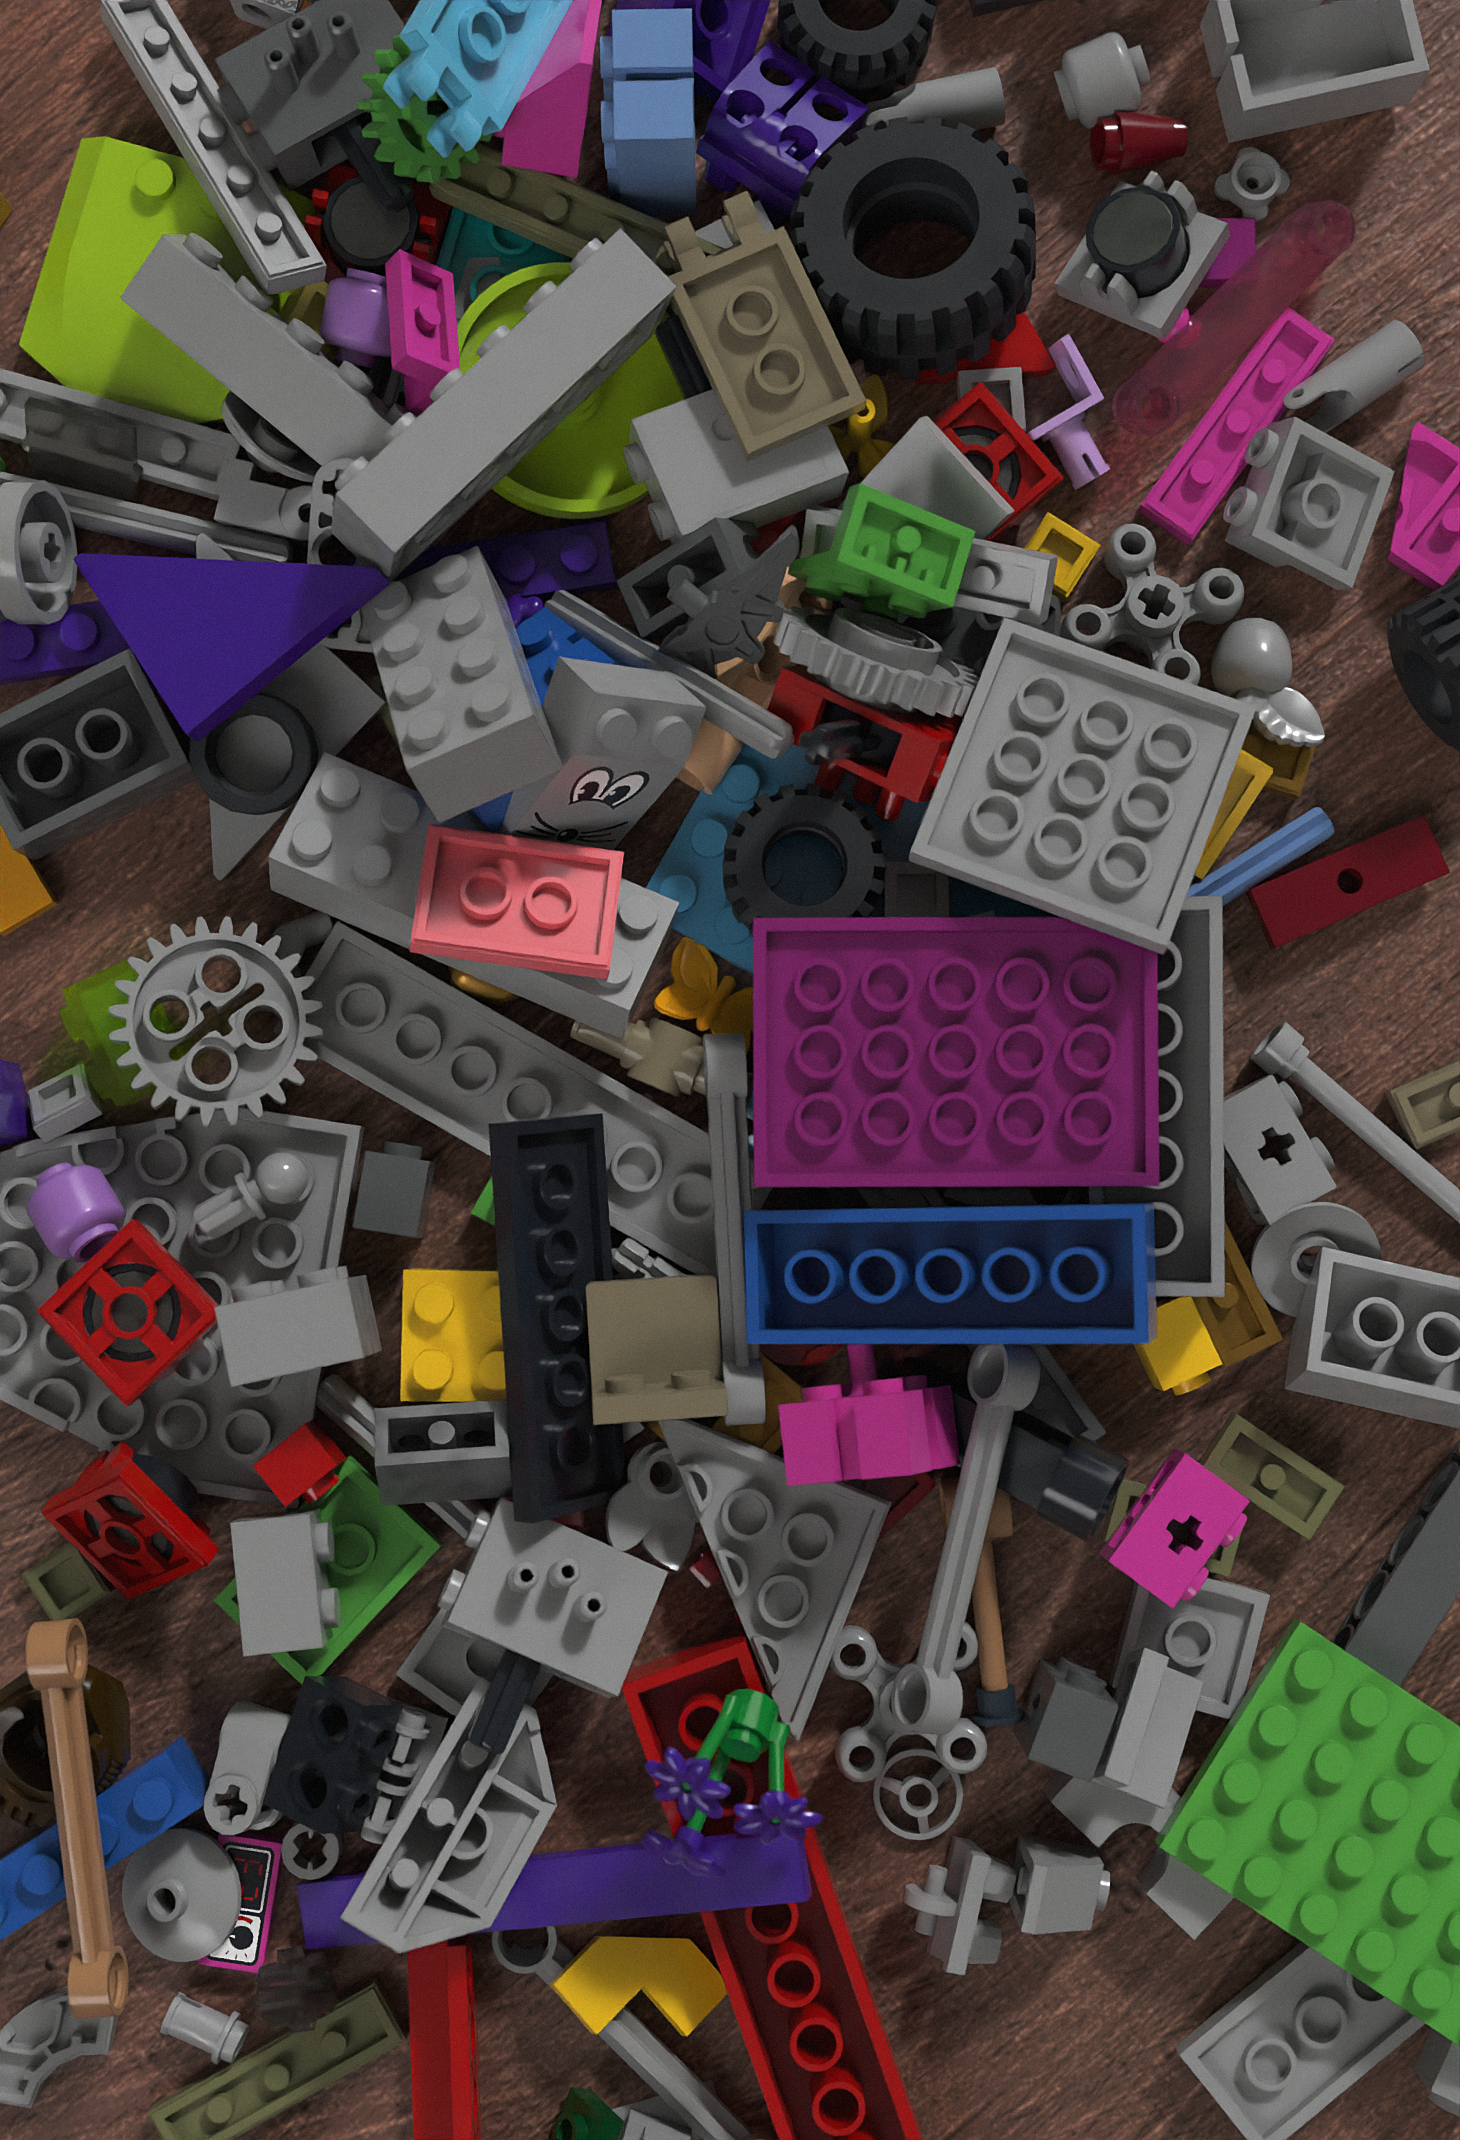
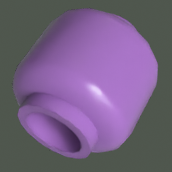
M348 268L346 277H338L330 281L320 324V335L327 343L339 347L336 360L348 361L352 364L374 369L376 356L391 357L385 276Z
M61 1163L47 1169L38 1177L36 1181L38 1187L28 1200L27 1214L50 1252L55 1257L73 1258L76 1262L81 1263L89 1261L120 1231L126 1217L124 1207L101 1170L88 1165L72 1167L69 1163Z

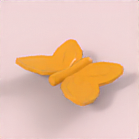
M683 937L672 954L670 972L674 984L660 992L653 1002L654 1008L662 1014L679 1020L696 1019V1028L699 1031H705L710 1028L712 1034L743 1032L747 1054L751 1043V1033H753V987H746L730 995L736 987V980L732 976L723 977L717 987L718 967L708 949L688 937Z

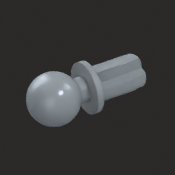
M286 1152L271 1154L258 1166L254 1180L249 1182L241 1172L234 1176L235 1184L197 1205L193 1210V1215L202 1233L208 1239L215 1240L254 1216H257L260 1220L266 1218L267 1213L263 1204L268 1201L286 1204L298 1199L305 1191L308 1183L307 1169L304 1163L293 1154Z

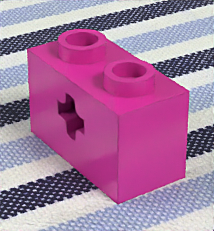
M1174 1448L1099 1554L1168 1606L1174 1608L1180 1598L1184 1601H1189L1200 1590L1209 1574V1569L1204 1565L1218 1545L1226 1548L1240 1534L1247 1521V1516L1242 1512L1250 1500L1186 1453ZM1172 1519L1180 1523L1185 1522L1184 1526L1191 1532L1189 1539L1185 1543L1177 1539L1172 1541V1534L1166 1530L1168 1523Z

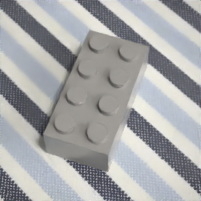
M478 545L457 555L447 556L436 564L401 580L391 582V584L362 607L406 770L438 823L563 769L506 599Z

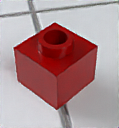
M313 1419L299 1427L255 1463L253 1467L285 1507L301 1496L311 1505L340 1481L333 1470L347 1458L317 1420Z

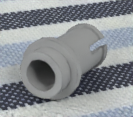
M179 1992L165 2015L160 2032L165 2035L169 2034L212 2054L211 2062L217 2065L221 2060L232 2064L245 2042L250 2025L241 2022V2014L236 2011L231 2016H228Z

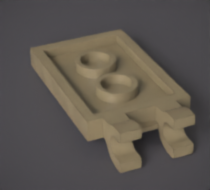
M745 191L723 201V208L727 215L722 216L721 222L733 243L732 246L705 257L689 218L685 217L664 227L667 241L663 242V248L677 272L668 277L677 286L671 302L746 461H750L863 411L867 401L784 226L766 234L749 193Z

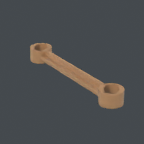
M77 1618L35 1622L30 1627L27 1636L26 1666L33 1688L41 1691L74 1951L68 1970L69 2005L76 2019L120 2016L124 2011L128 1996V1965L122 1947L114 1945L82 1689L88 1666L86 1633L81 1621Z

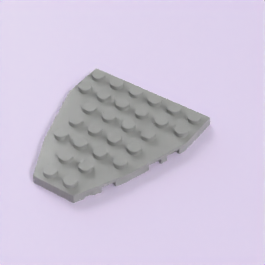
M240 1107L238 1108L237 1125L234 1127L230 1126L224 1110L215 1111L209 1128L203 1127L200 1113L187 1115L182 1122L177 1121L175 1116L133 1125L113 1126L65 1134L46 1144L41 1139H35L13 1146V1149L0 1152V1400L61 1432L69 1431L99 1447L98 1451L100 1452L105 1449L111 1452L118 1443L124 1441L134 1451V1454L155 1456L175 1466L189 1478L198 1493L285 1507L254 1469L253 1465L303 1424L317 1418V1394L320 1383L323 1381L325 1366L231 1387L217 1323L204 1335L206 1339L203 1345L197 1351L186 1355L181 1360L182 1365L164 1379L157 1380L135 1403L126 1407L36 1312L87 1262L81 1263L76 1262L73 1258L55 1257L47 1248L26 1211L29 1197L38 1187L36 1185L38 1177L47 1169L61 1163H69L72 1167L79 1165L97 1167L107 1179L126 1211L123 1227L132 1219H138L219 1306L234 1303L231 1290L255 1284L283 1280L285 1292L299 1289L297 1275L342 1266L364 1127L263 1111V1118L257 1119L248 1108ZM278 1152L293 1154L304 1163L308 1173V1183L303 1194L295 1201L286 1204L268 1201L263 1204L267 1213L266 1218L260 1220L257 1216H254L215 1240L208 1239L198 1227L193 1215L194 1208L235 1184L234 1176L241 1172L249 1182L254 1180L260 1163L267 1156ZM301 1496L287 1507L300 1508L303 1503V1497Z

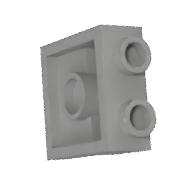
M1297 417L1268 424L1266 428H1262L1255 433L1246 448L1245 461L1252 465L1245 487L1242 486L1236 489L1224 508L1223 518L1231 524L1225 541L1274 567L1289 564L1336 590L1352 588L1395 471Z

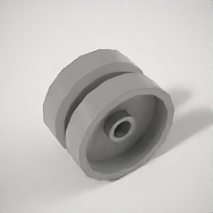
M15 480L2 483L0 486V622L8 619L17 624H51L62 619L70 607L77 579V565L73 560L78 555L76 535L68 505L59 490L45 480Z

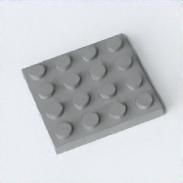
M1004 617L911 848L909 861L1164 954L1257 707Z

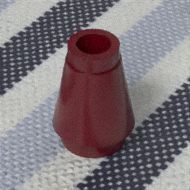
M1115 110L1113 116L1098 117L1095 126L1091 128L1090 153L1093 165L1097 170L1107 169L1111 175L1121 174L1175 157H1183L1188 144L1187 126L1182 117L1171 118L1168 116Z

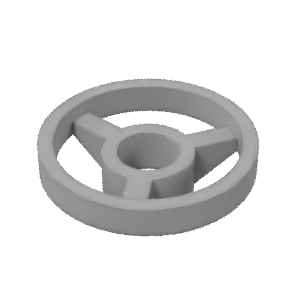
M912 1746L900 1749L886 1758V1765L883 1771L873 1781V1802L880 1820L893 1833L906 1839L926 1840L942 1834L954 1823L961 1810L963 1788L958 1773L948 1770L944 1765L929 1777L923 1774H911L901 1782L885 1776V1773L894 1763L909 1756H927L941 1763L936 1750L922 1746ZM951 1774L955 1783L953 1807L942 1822L929 1828L927 1815L932 1813L937 1806V1788ZM917 1784L924 1785L930 1790L929 1800L921 1806L911 1805L906 1800L909 1788ZM880 1786L899 1796L901 1806L905 1812L917 1817L919 1831L902 1828L889 1819L880 1803Z

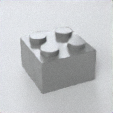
M341 1266L297 1275L299 1289L286 1292L283 1280L231 1290L234 1303L214 1307L231 1387L360 1359L382 1351L366 1275L349 1278L347 1267Z

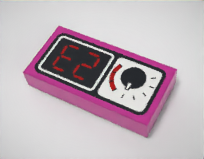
M243 1832L237 1835L218 1834L217 1841L229 1853L239 1874L242 1890L241 1909L236 1926L229 1938L216 1951L198 1959V1964L259 1974L263 1973L267 1963L283 1863L281 1853L283 1837Z

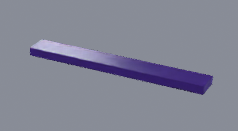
M760 1832L706 1836L699 1851L717 1858L715 1864L725 1870L723 1876L718 1878L704 1874L699 1876L692 1875L683 1866L682 1862L679 1864H667L662 1856L649 1851L644 1847L643 1843L532 1854L525 1863L491 1927L469 1934L808 1901L812 1895L804 1839L802 1841L789 1839L781 1832L776 1841L770 1844H765L761 1841ZM366 1872L323 1876L313 1880L303 1879L297 1884L306 1950L380 1943L340 1919Z

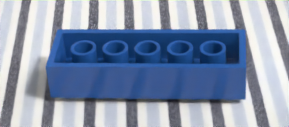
M1154 1203L798 1208L744 1211L747 1344H1149L1157 1338Z

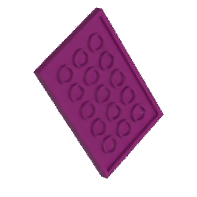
M1063 917L753 918L754 1187L1159 1186L1157 952Z

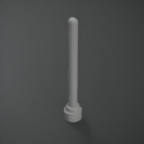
M1282 1021L1273 1028L1253 1051L1250 1059L1268 1075L1277 1073L1283 1079L1289 1076L1460 1224V1190L1307 1058L1310 1051L1302 1045L1304 1037L1286 1021Z

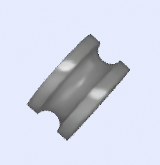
M296 1821L283 1839L281 1848L283 1863L289 1872L298 1878L307 1880L322 1878L333 1869L342 1854L344 1846L343 1833L321 1834L327 1840L322 1849L326 1859L318 1861L317 1855L314 1854L311 1860L308 1861L299 1853L304 1844L299 1834L308 1831V1837L311 1839L316 1832Z

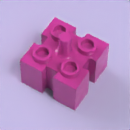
M847 1344L851 1382L801 1388L802 1402L778 1405L787 1486L851 1479L907 1476L960 1464L951 1385L928 1387L927 1374L877 1380L873 1344Z

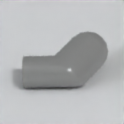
M316 911L278 927L271 937L273 938L276 935L281 937L280 948L276 956L283 960L290 955L298 953L302 958L306 949L324 943L335 926L333 917L321 911ZM298 966L292 972L295 979L302 977Z

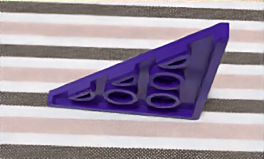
M80 553L73 559L186 735L197 742L391 584L377 567Z

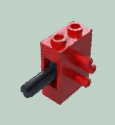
M808 666L782 667L767 710L791 724L793 728L792 734L795 736L793 744L806 750L804 760L811 765H820L814 783L820 784L821 790L834 793L835 789H839L845 770L851 771L859 775L852 792L854 800L865 805L876 803L874 809L876 816L888 822L898 820L906 798L915 803L931 800L963 718L953 714L952 718H949L938 712L931 716L921 710L912 714L883 710L861 703L832 690L825 683L819 681L813 673H809L807 671Z

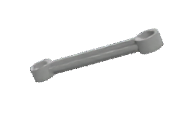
M743 1032L703 1034V1067L708 1107L722 1377L727 1392L728 1416H723L725 1426L765 1423V1389L760 1358V1344H747L744 1211L752 1210L746 1106L747 1064Z
M980 1344L973 1353L969 1363L968 1388L972 1398L977 1402L973 1424L916 1664L911 1663L904 1666L898 1673L892 1688L891 1708L893 1717L897 1725L907 1732L945 1735L953 1730L961 1715L963 1705L962 1686L957 1674L953 1671L1014 1411H1020L1030 1404L1036 1394L1040 1380V1365L1037 1355L1030 1347L1025 1345Z
M559 1925L546 1926L549 1935L547 1947L541 1943L532 1949H523L515 1944L509 1948L503 1939L502 1931H494L492 1934L494 1954L504 1967L516 1973L526 1974L535 1972L548 1985L575 1955L558 1939ZM626 2005L598 2033L704 2140H779L776 2130L763 2125L748 2127Z

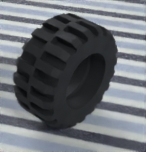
M925 116L924 123L908 124L907 117L889 119V127L874 131L872 125L853 133V142L846 147L839 142L822 156L823 170L816 166L810 170L801 184L802 196L793 203L790 216L792 232L789 238L849 364H855L859 358L864 361L865 372L882 377L886 376L888 369L900 371L901 379H920V371L937 369L938 376L957 371V362L968 357L971 363H975L991 353L990 340L994 338L998 342L1004 341L1016 327V315L1026 311L1032 296V281L1036 278V220L1033 197L1028 195V181L1020 167L1014 163L1009 164L1008 152L996 141L989 139L985 144L981 143L980 131L959 123L956 129L948 128L943 118ZM911 220H930L946 224L958 230L971 242L966 252L951 266L933 275L916 279H897L881 275L867 268L857 259L863 247L879 232L895 224Z

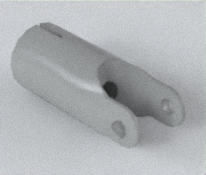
M990 67L911 84L895 92L889 98L865 104L869 109L861 129L872 125L874 131L889 127V119L907 117L908 124L924 123L925 116L945 119L946 127L956 129L959 123L976 130L1003 125L1005 122V103L996 67Z
M1393 320L1285 394L1283 403L1287 408L1298 409L1325 394L1320 409L1305 422L1327 433L1424 368L1425 357L1422 347L1416 336L1404 323Z

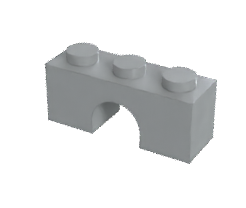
M1059 1770L1043 1786L1050 1802L1098 1848L1116 1829L1130 1823L1148 1825L1156 1830L1158 1836L1182 1798L1171 1788L1166 1807L1161 1809L1097 1782L1091 1781L1090 1783ZM1158 1845L1152 1860L1136 1876L1145 1893L1194 1940L1234 1898V1896L1161 1849Z

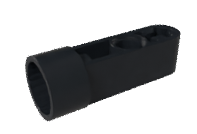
M915 1357L904 1358L896 1378L927 1374L928 1387L951 1385L960 1464L957 1466L962 1468L977 1407V1402L970 1394L968 1381L929 1361ZM1022 1410L1014 1411L997 1488L1036 1508L1037 1516L1081 1540L1089 1542L1106 1516L1122 1484L1130 1460L1081 1434H1077L1073 1438Z

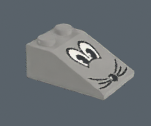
M559 657L542 709L563 769L513 791L499 834L613 850L685 767L707 707L669 672Z

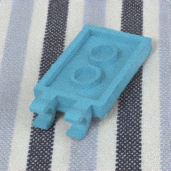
M420 0L399 35L412 52L390 73L383 89L400 109L407 106L414 93L424 102L429 100L436 91L450 108L432 124L426 139L443 158L450 155L457 142L465 151H469L478 142L481 133L485 136L503 129L573 0Z

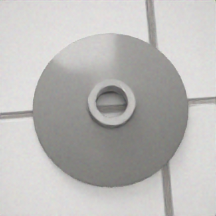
M230 391L222 402V416L229 431L247 450L251 461L267 472H279L297 480L313 482L315 474L321 468V465L235 393Z
M1312 1202L1295 1206L1283 1213L1273 1224H1267L1259 1234L1251 1254V1274L1263 1299L1279 1312L1292 1317L1297 1316L1318 1254L1317 1252L1311 1256H1304L1301 1253L1313 1246L1326 1247L1381 1260V1249L1376 1234L1370 1224L1359 1213L1335 1203Z
M177 1827L167 1829L134 1852L123 1878L122 1901L128 1924L142 1945L161 1958L175 1962H188L198 1960L213 1953L229 1938L239 1918L242 1890L239 1874L231 1856L216 1839L197 1829ZM166 1889H169L175 1896L176 1905L174 1909L167 1901Z

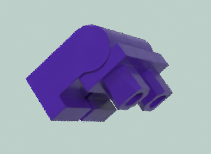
M769 40L726 87L717 100L708 118L705 128L706 133L700 138L695 153L707 160L704 180L722 192H733L740 184H743L757 194L755 202L760 200L772 226H778L791 214L794 201L802 196L801 184L810 170L815 166L823 170L822 156L839 142L845 147L853 142V133L861 129L869 107L823 76L810 88L816 71ZM774 68L784 72L790 78L792 84L779 86L767 81L766 77L769 69ZM826 103L836 107L842 113L844 119L841 121H830L817 114L820 104Z

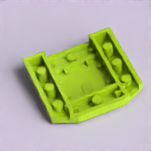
M107 136L81 139L19 345L28 356L40 364L61 386L216 429V424L224 422L221 406L226 395L231 390L120 299V296L163 234H184L187 237L192 232L199 235L222 254L223 258L219 264L236 279L239 280L243 275L258 283L184 158ZM278 185L305 229L306 216L315 217V208L312 200L294 190L290 191L286 186ZM291 290L271 295L274 301L270 307L278 314Z

